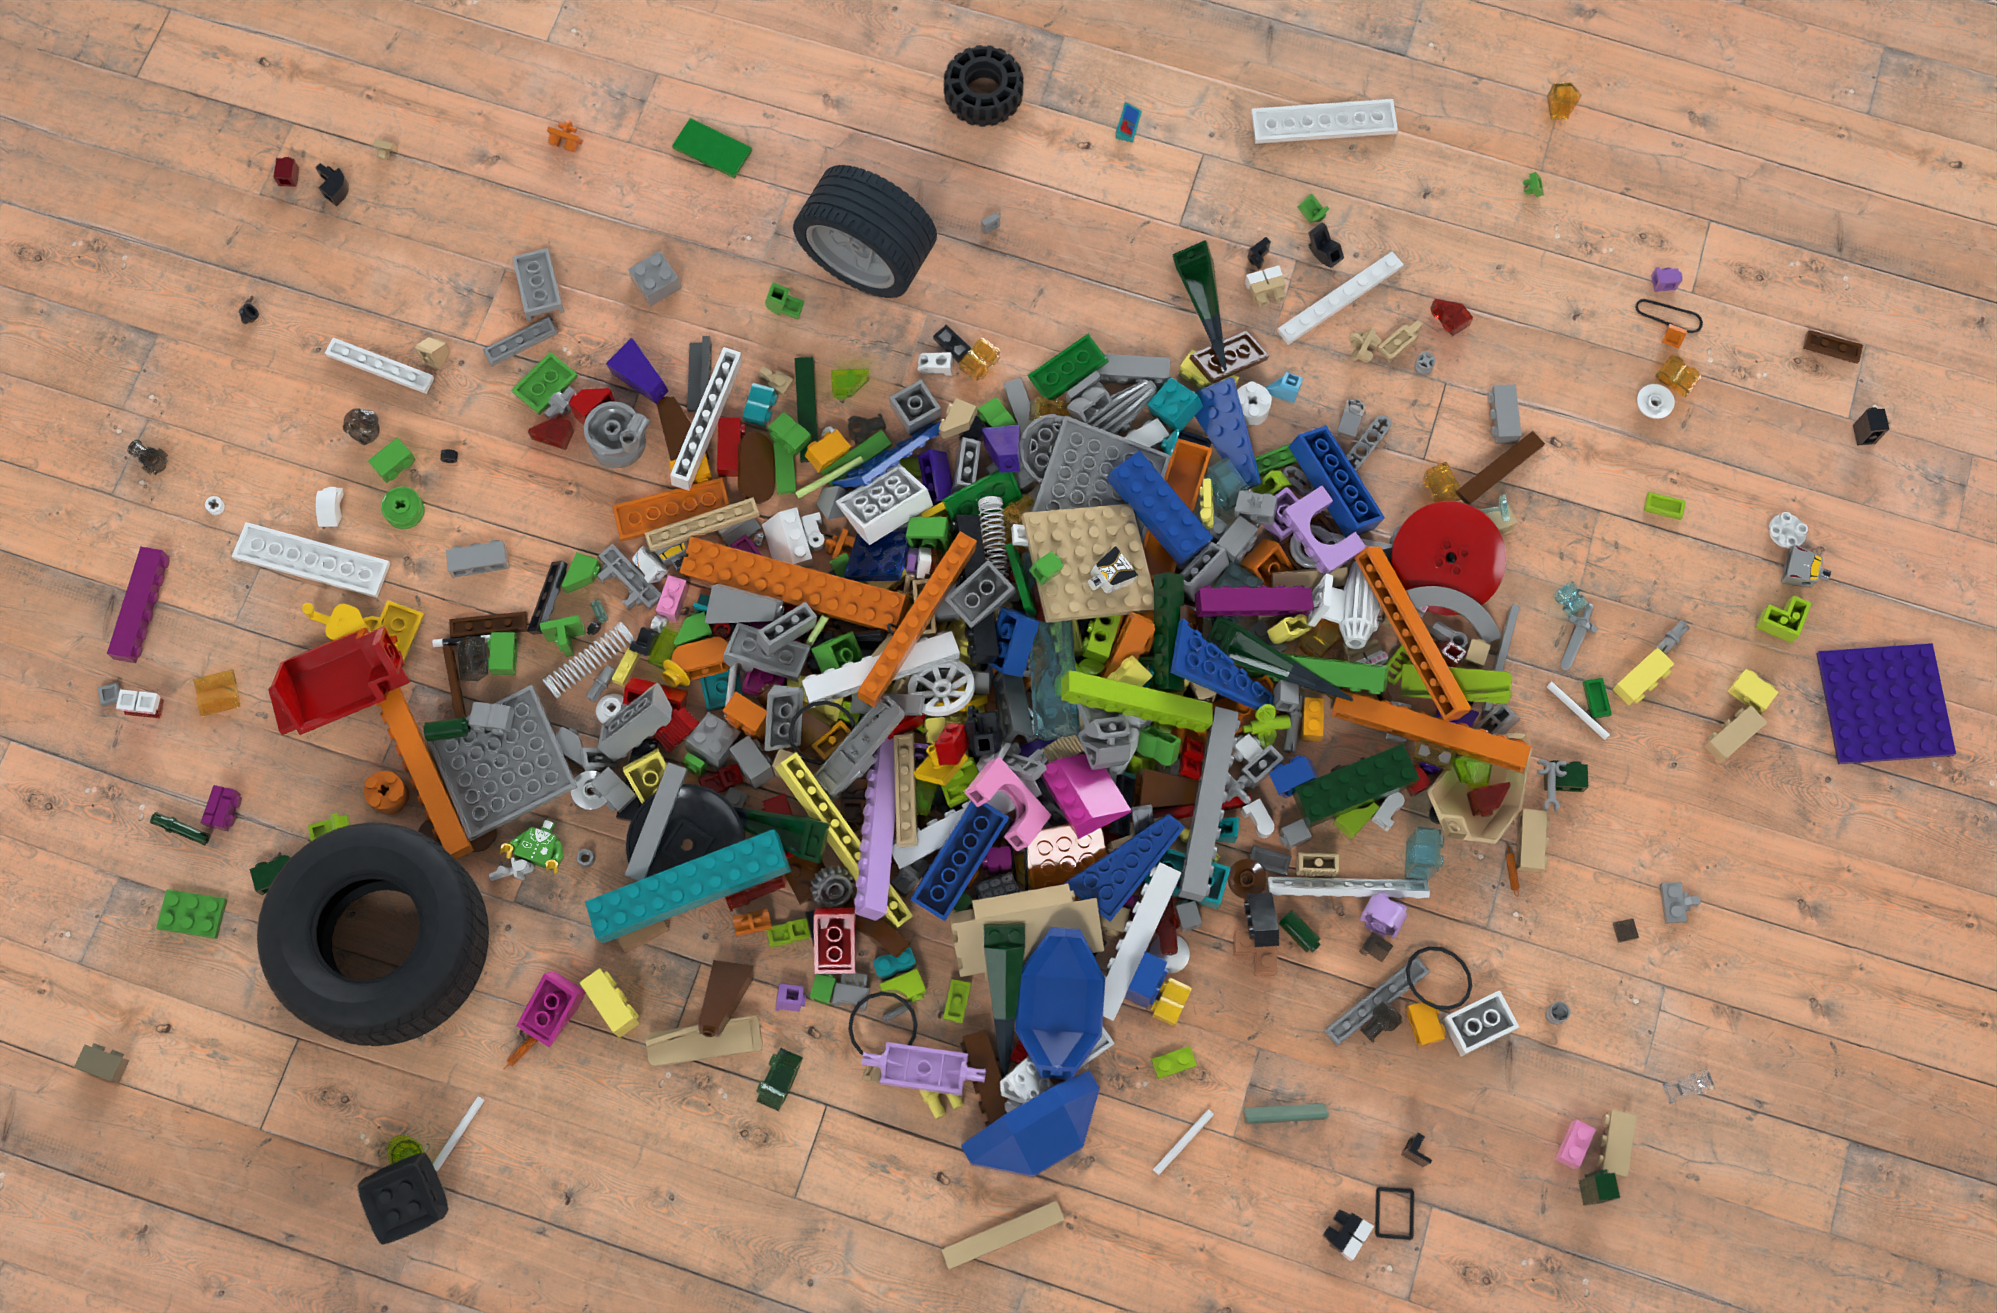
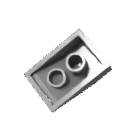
M987 560L947 596L945 601L970 628H973L1003 605L1016 591L1011 583Z

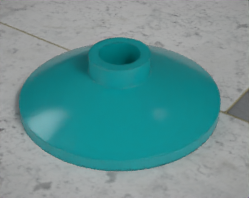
M1176 428L1168 439L1163 438L1160 445L1163 453L1172 455L1180 429Z

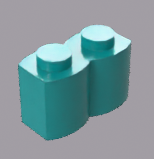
M752 384L743 412L744 422L765 427L767 422L771 421L772 411L770 410L772 405H776L778 398L775 388Z
M906 948L898 958L892 955H883L875 959L873 965L878 979L887 980L894 977L897 973L911 971L916 967V961L911 948Z

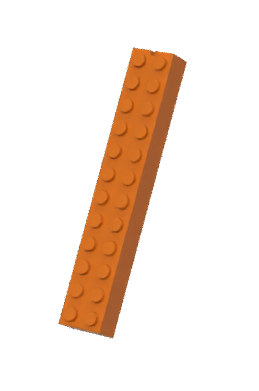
M1178 438L1169 460L1164 480L1193 513L1213 448ZM1147 529L1142 546L1154 590V575L1166 572L1175 573L1177 563ZM1154 612L1137 613L1151 619L1154 623ZM1129 614L1121 615L1112 648ZM1154 634L1151 638H1148L1146 650L1140 657L1149 656Z
M690 537L686 550L688 557H684L679 571L681 575L692 580L711 585L723 584L783 600V605L799 606L806 602L816 614H823L827 617L874 630L884 629L889 634L887 625L892 623L898 627L906 616L911 600L905 594ZM890 626L891 630L895 633L897 629Z

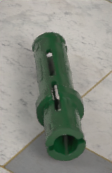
M154 812L150 819L151 824L165 829L166 832L176 833L203 846L210 840L211 835L209 833L183 824L174 817L169 818Z

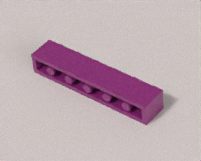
M140 546L107 654L114 660L136 663L137 659L141 656V646L143 640L147 637L148 624L153 618V607L158 601V591L164 582L163 575L165 569L169 566V556L163 550Z
M1265 585L1257 586L1256 588H1249V586H1239L1238 588H1231L1230 586H1221L1219 588L1203 586L1194 594L1197 617L1297 616L1299 614L1308 615L1314 610L1311 588H1304L1303 585L1293 586V588H1286L1285 585L1275 586L1274 588H1268Z

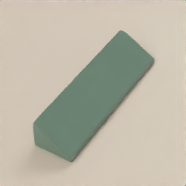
M1325 1104L1244 1108V1121L1246 1124L1326 1120L1329 1117Z

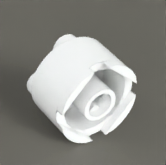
M1249 382L1241 386L1237 392L1246 426H1256L1266 420L1272 397L1262 385Z

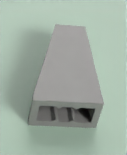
M715 584L711 588L705 623L775 621L782 617L784 613L783 600L723 584Z

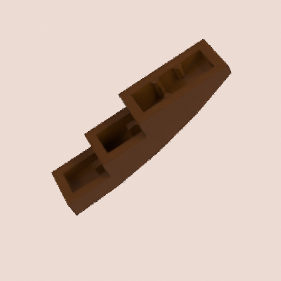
M850 898L842 908H855L854 899ZM856 914V929L895 958H898L911 944L882 919L879 918L875 921Z

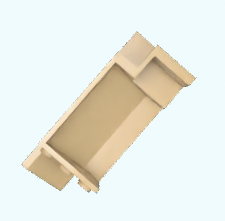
M1069 884L972 901L973 909L949 914L960 977L984 973L985 980H988L983 947V924L1025 925L1023 966L1051 927L1081 929L1092 953L1104 951L1097 898L1076 901L1074 890L1070 891Z

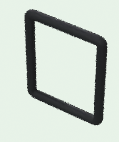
M1378 1187L1376 1189L1375 1235L1377 1237L1402 1240L1413 1239L1414 1191L1412 1189ZM1380 1191L1410 1193L1409 1236L1379 1233Z

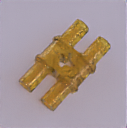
M1026 494L1015 503L1010 502L1009 506L1000 513L1004 515L1001 518L1004 520V523L1001 525L1006 529L1005 535L1001 536L1006 538V540L1001 543L1008 545L1012 542L1011 527L1015 523H1011L1010 519L1017 521L1018 525H1023L1021 512L1034 504V500L1029 494ZM994 515V518L1001 517V515ZM992 521L986 524L1002 523V521ZM1000 527L988 528V530H997ZM995 539L993 541H1002L1004 539Z

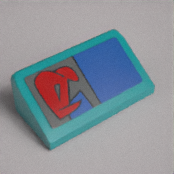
M1126 102L1117 127L1116 139L1133 143L1142 111Z

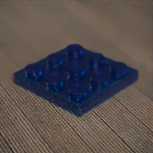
M890 532L870 545L857 533L844 578L853 581H900L910 547L906 537L907 532Z

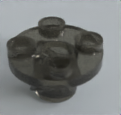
M352 409L344 417L343 430L360 444L367 445L375 441L379 436L378 416L371 410Z

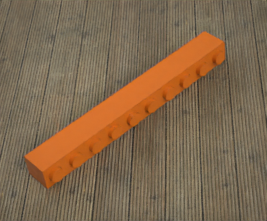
M961 531L958 533L857 691L858 699L876 708L976 550L977 540Z
M1366 547L1354 559L1444 721L1460 719L1471 711L1472 708L1382 548Z
M401 688L389 691L386 700L376 704V706L381 707L383 712L380 713V716L384 723H388L390 727L387 729L389 736L392 740H396L397 745L394 747L398 755L404 758L402 765L407 773L410 772L412 776L409 779L414 790L417 789L419 792L417 799L421 806L425 805L427 812L424 814L428 822L433 823L434 829H432L436 840L440 839L442 847L456 860L474 851L467 838L460 818Z
M1349 689L1341 691L1351 696L1353 701L1336 697L1332 709V717L1519 773H1523L1532 747L1525 741H1513L1505 735H1493L1484 729L1476 730L1469 728L1464 723L1456 724L1444 721L1443 717L1435 718L1423 711L1418 713L1412 711L1407 706L1398 707L1386 700L1378 701L1369 695L1361 696L1355 694L1354 691Z

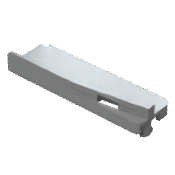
M883 695L876 708L872 707L817 771L814 778L831 796L834 797L839 791L844 789L904 718L905 712L900 705L889 696ZM878 714L879 717L869 726L867 723Z

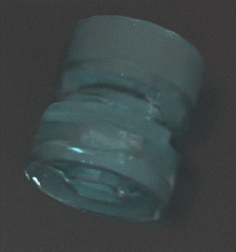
M1573 581L1564 585L1553 594L1558 604H1563L1562 609L1568 618L1579 613L1589 605L1583 594H1578L1580 590Z

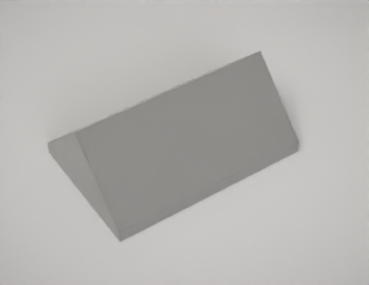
M774 685L768 692L765 733L766 751L791 747L788 731L793 717L803 708L804 689ZM802 714L796 720L792 731L795 746H800Z

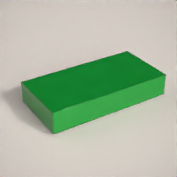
M1603 678L1583 681L1591 718L1611 716L1612 712Z

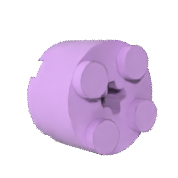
M1378 893L1377 896L1370 898L1360 917V921L1364 920L1366 922L1365 927L1373 933L1382 937L1388 934L1393 939L1396 938L1407 917V907L1402 903L1393 902L1384 893Z

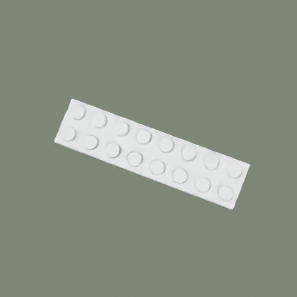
M1393 99L1256 108L1251 110L1255 144L1397 134L1398 131Z
M247 522L232 554V557L239 561L378 598L391 564L387 560Z

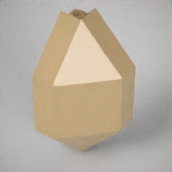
M1505 734L1510 740H1522L1530 745L1526 734ZM1532 749L1530 750L1523 773L1462 755H1458L1451 760L1427 791L1446 838L1493 844L1498 842L1522 809Z

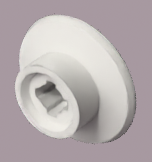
M612 693L605 695L599 700L596 706V716L602 724L627 706L623 704V695ZM614 705L616 708L611 712L609 709Z

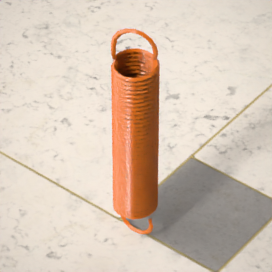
M1508 847L1509 854H1506L1505 857L1511 890L1518 891L1520 887L1514 853H1510Z
M530 1036L507 1059L510 1064H507L503 1069L508 1065L513 1067L538 1040Z

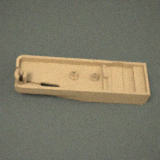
M757 1015L730 1019L720 1037H706L699 1034L698 1025L651 1032L646 1036L648 1061L653 1067L763 1051ZM683 1035V1037H679L670 1041L668 1040Z

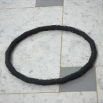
M818 701L801 708L791 721L788 731L790 745L794 752L802 756V759L806 762L823 765L827 760L817 761L807 758L798 751L793 742L792 731L795 722L804 711L818 705L834 706L847 715L851 722L852 730L855 728V721L850 712L840 704L830 701Z
M1428 946L1417 950L1409 958L1406 967L1407 983L1413 994L1424 1004L1435 1009L1451 1010L1462 1006L1470 997L1473 986L1471 973L1465 962L1455 953L1442 947ZM1429 950L1441 951L1452 956L1462 965L1467 974L1468 989L1466 995L1459 1003L1450 1006L1436 1005L1425 1000L1416 991L1411 982L1410 968L1413 960L1420 953Z
M881 991L867 995L857 1003L850 1015L848 1031L851 1043L861 1055H863L864 1051L856 1043L852 1030L854 1016L862 1004L878 996L894 997L903 1002L911 1012L914 1026L912 1037L907 1045L913 1044L916 1038L918 1023L915 1011L907 1000L895 993Z

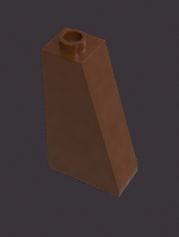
M666 396L657 403V408L670 461L678 458L691 423L675 397ZM706 449V452H705V453H706L707 460H708V459H709V455H708V452H707V449Z
M776 681L771 685L766 683L759 689L760 694L756 699L766 711L768 692L774 685L782 686ZM803 700V707H805L808 703ZM814 707L802 713L801 744L797 747L803 752L828 733L835 725V722Z
M1148 769L1136 772L1132 807L1151 804L1152 810L1193 805L1195 804L1199 781Z
M713 960L698 1023L699 1034L706 1037H720L754 979V966Z

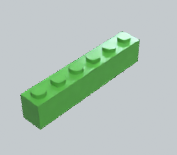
M1282 653L1337 689L1350 687L1349 690L1361 692V689L1369 690L1371 694H1381V692L1387 689L1389 666ZM1272 677V678H1273V681H1278V682H1279V681L1281 680V679Z

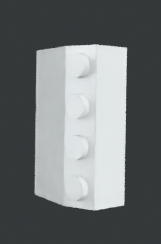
M900 464L888 469L884 475L873 478L871 484L867 486L862 485L836 501V504L855 530L869 545L909 522L910 517H916L933 506L928 489Z

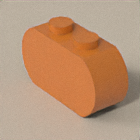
M721 637L706 638L693 643L689 642L675 649L672 661L684 670L690 681L723 673L730 668L724 661V652L728 643Z

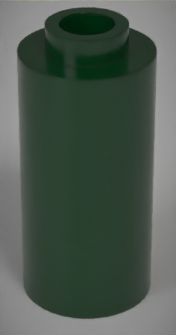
M462 717L425 722L423 730L426 741L431 742L467 737L468 732L471 731V726L468 725L469 721Z
M1293 910L1278 923L1306 953L1309 950L1313 953L1321 945L1319 943L1321 938Z

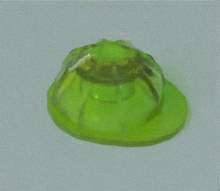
M397 1135L391 1139L387 1146V1156L390 1165L424 1152L421 1144L407 1135Z

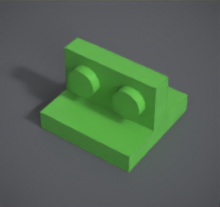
M578 615L540 623L541 631L548 642L555 641L556 645H559L560 652L563 651L566 657L574 656L571 638L586 635L585 627Z

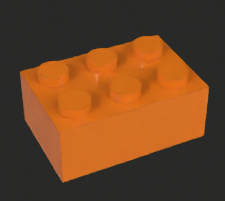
M735 692L723 709V713L726 715L725 719L729 721L728 723L740 732L743 731L747 736L749 735L752 740L756 739L764 744L767 711L738 692Z

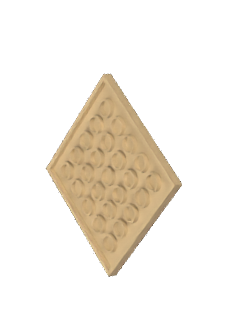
M1130 504L1022 514L1021 517L1025 527L1026 539H1028L1032 565L1051 551L1061 559L1064 565L1057 576L1042 586L1036 580L1046 623L1127 615L1130 611L1134 613L1154 612V590L1134 510ZM1116 546L1138 576L1132 584L1110 593H1105L1101 587L1092 590L1088 584V580L1093 578L1090 573L1096 563Z

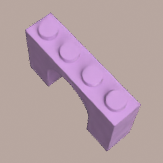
M1320 486L1286 508L1282 513V519L1293 530L1295 539L1303 544L1306 554L1316 562L1315 565L1318 571L1325 575L1332 573L1352 560L1366 546L1356 532L1333 545L1323 544L1315 539L1310 530L1311 518L1329 507L1333 502L1324 487Z

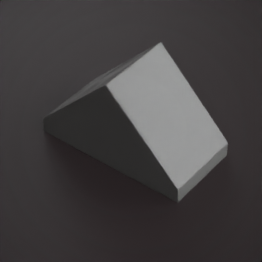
M598 748L580 749L583 767L586 771L602 772L607 767L610 769L618 767L617 761H612Z

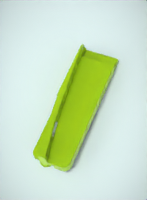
M1403 664L1400 696L1432 698L1414 665ZM1449 667L1467 701L1506 704L1510 701L1512 696V675L1510 672Z

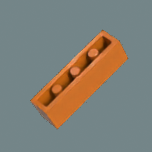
M1130 611L1104 664L1105 668L1098 677L1107 679L1109 674L1115 672L1121 666L1123 660L1131 655L1138 660L1140 655L1144 654L1147 646L1146 642L1148 638L1153 636L1155 631V624L1151 619Z

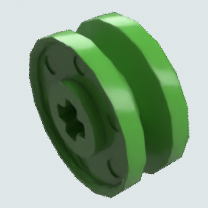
M406 486L391 489L384 495L381 501L383 516L395 528H412L424 516L425 506L422 499L413 489Z

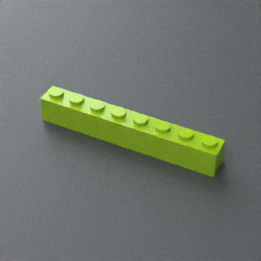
M1069 670L1061 679V700L1068 701L1071 704L1086 705L1089 708H1099L1107 712L1121 713L1124 716H1134L1142 720H1152L1160 724L1191 729L1195 732H1205L1213 724L1212 703L1072 670Z

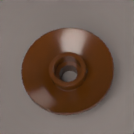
M1242 859L1234 863L1228 876V884L1231 891L1243 899H1248V894L1262 893L1267 880L1264 868L1252 859ZM1244 875L1248 878L1246 883L1242 881Z

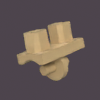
M1371 327L1369 331L1364 333L1358 331L1357 334L1353 333L1349 336V341L1352 343L1350 347L1355 349L1350 358L1355 362L1359 359L1365 363L1371 361L1373 353L1367 349L1368 346L1375 349L1381 342V339L1375 335L1376 329Z

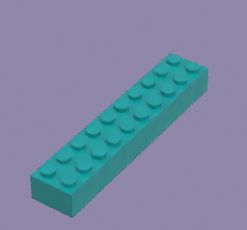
M773 829L585 901L595 938L601 943H606L789 873L791 869L780 836Z

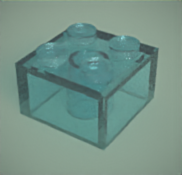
M1228 457L1208 468L1206 479H1211L1215 501L1220 508L1227 512L1236 506L1239 490L1246 491L1248 486Z

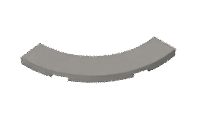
M1425 586L1406 590L1415 608L1422 606L1445 607L1465 617L1476 630L1480 639L1486 643L1502 638L1497 625L1489 613L1479 603L1464 593L1438 586Z

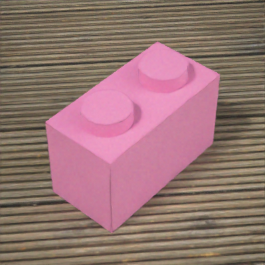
M668 575L656 608L658 615L677 623L689 590L686 580Z
M1579 1120L1571 1122L1555 1160L1573 1169L1580 1167L1596 1129Z

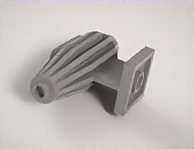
M1097 371L1066 393L1064 403L1066 407L1075 398L1081 397L1083 392L1091 386L1106 390L1099 382L1101 376ZM1144 380L1114 395H1110L1111 405L1105 411L1098 413L1097 417L1087 424L1115 435L1119 433L1124 434L1131 428L1132 421L1155 396V390H1157L1155 384L1152 381Z

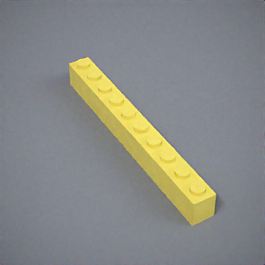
M796 752L781 762L775 769L810 818L830 823L826 840L854 880L857 881L861 842ZM889 883L887 912L882 916V919L893 929H896L913 917V915Z

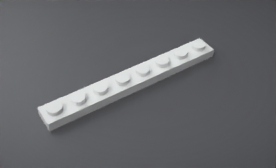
M1390 252L1277 329V332L1288 345L1399 271L1403 268L1404 264L1393 252Z
M1268 877L1267 880L1269 893L1272 892L1276 896L1372 897L1377 896L1378 893H1384L1388 897H1413L1420 899L1429 898L1430 895L1427 880Z

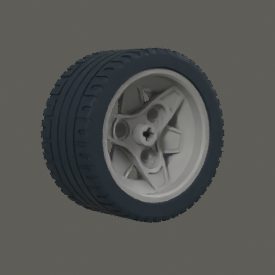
M836 165L825 171L793 223V232L799 245L820 267H823L832 276L837 277L838 280L855 289L857 288L859 291L884 298H896L905 294L937 240V231L932 219L913 197L909 196L900 187L895 186L891 181H887L884 177L882 178L871 171L850 165Z

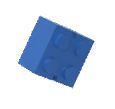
M1295 756L1290 759V763L1277 765L1269 773L1278 794L1285 799L1293 796L1292 791L1294 787L1319 777L1311 760L1305 756Z

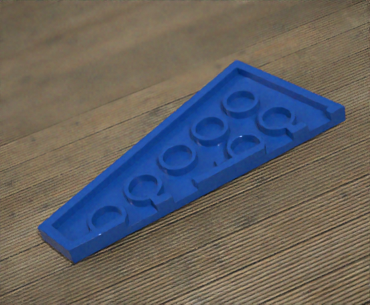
M1230 377L1195 391L1194 393L1199 396L1203 405L1195 417L1241 489L1247 490L1262 484L1234 378Z
M941 421L925 426L912 434V438L897 443L896 448L887 449L863 463V468H857L846 474L847 478L836 479L832 482L833 486H840L842 488L853 486V488H856L860 485L867 486L871 484L873 478L884 475L887 472V468L898 465L901 458L909 457L914 453V449L925 446L928 439H934L939 436Z
M1184 618L1179 620L1170 673L1254 710H1258L1265 704L1273 705L1274 695L1258 681L1254 682L1249 678L1244 669L1236 667L1230 657L1212 642L1208 643L1202 638V634L1197 629L1194 631L1188 626L1189 622Z
M1167 814L1062 885L1069 884L1070 891L1074 890V894L1081 900L1097 898L1099 914L1111 922L1180 835L1185 826L1170 814Z

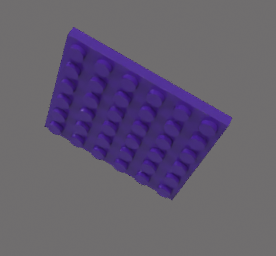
M1933 643L1829 650L1816 653L1838 765L1956 755Z

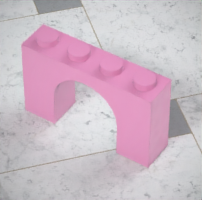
M997 757L984 766L964 793L977 807L990 801L997 790L1004 792L1011 798L1016 808V820L1004 837L1016 851H1019L1032 843L1051 817V814L1000 757Z

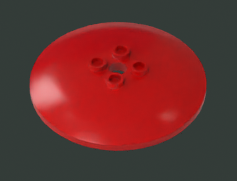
M1442 501L1420 508L1404 521L1393 541L1391 566L1405 591L1425 586L1446 587L1464 593L1482 606L1494 595L1502 582L1506 568V549L1500 531L1486 514L1465 503ZM1449 552L1455 555L1453 563L1446 561L1445 557ZM1428 606L1426 610L1436 615H1459L1441 606Z

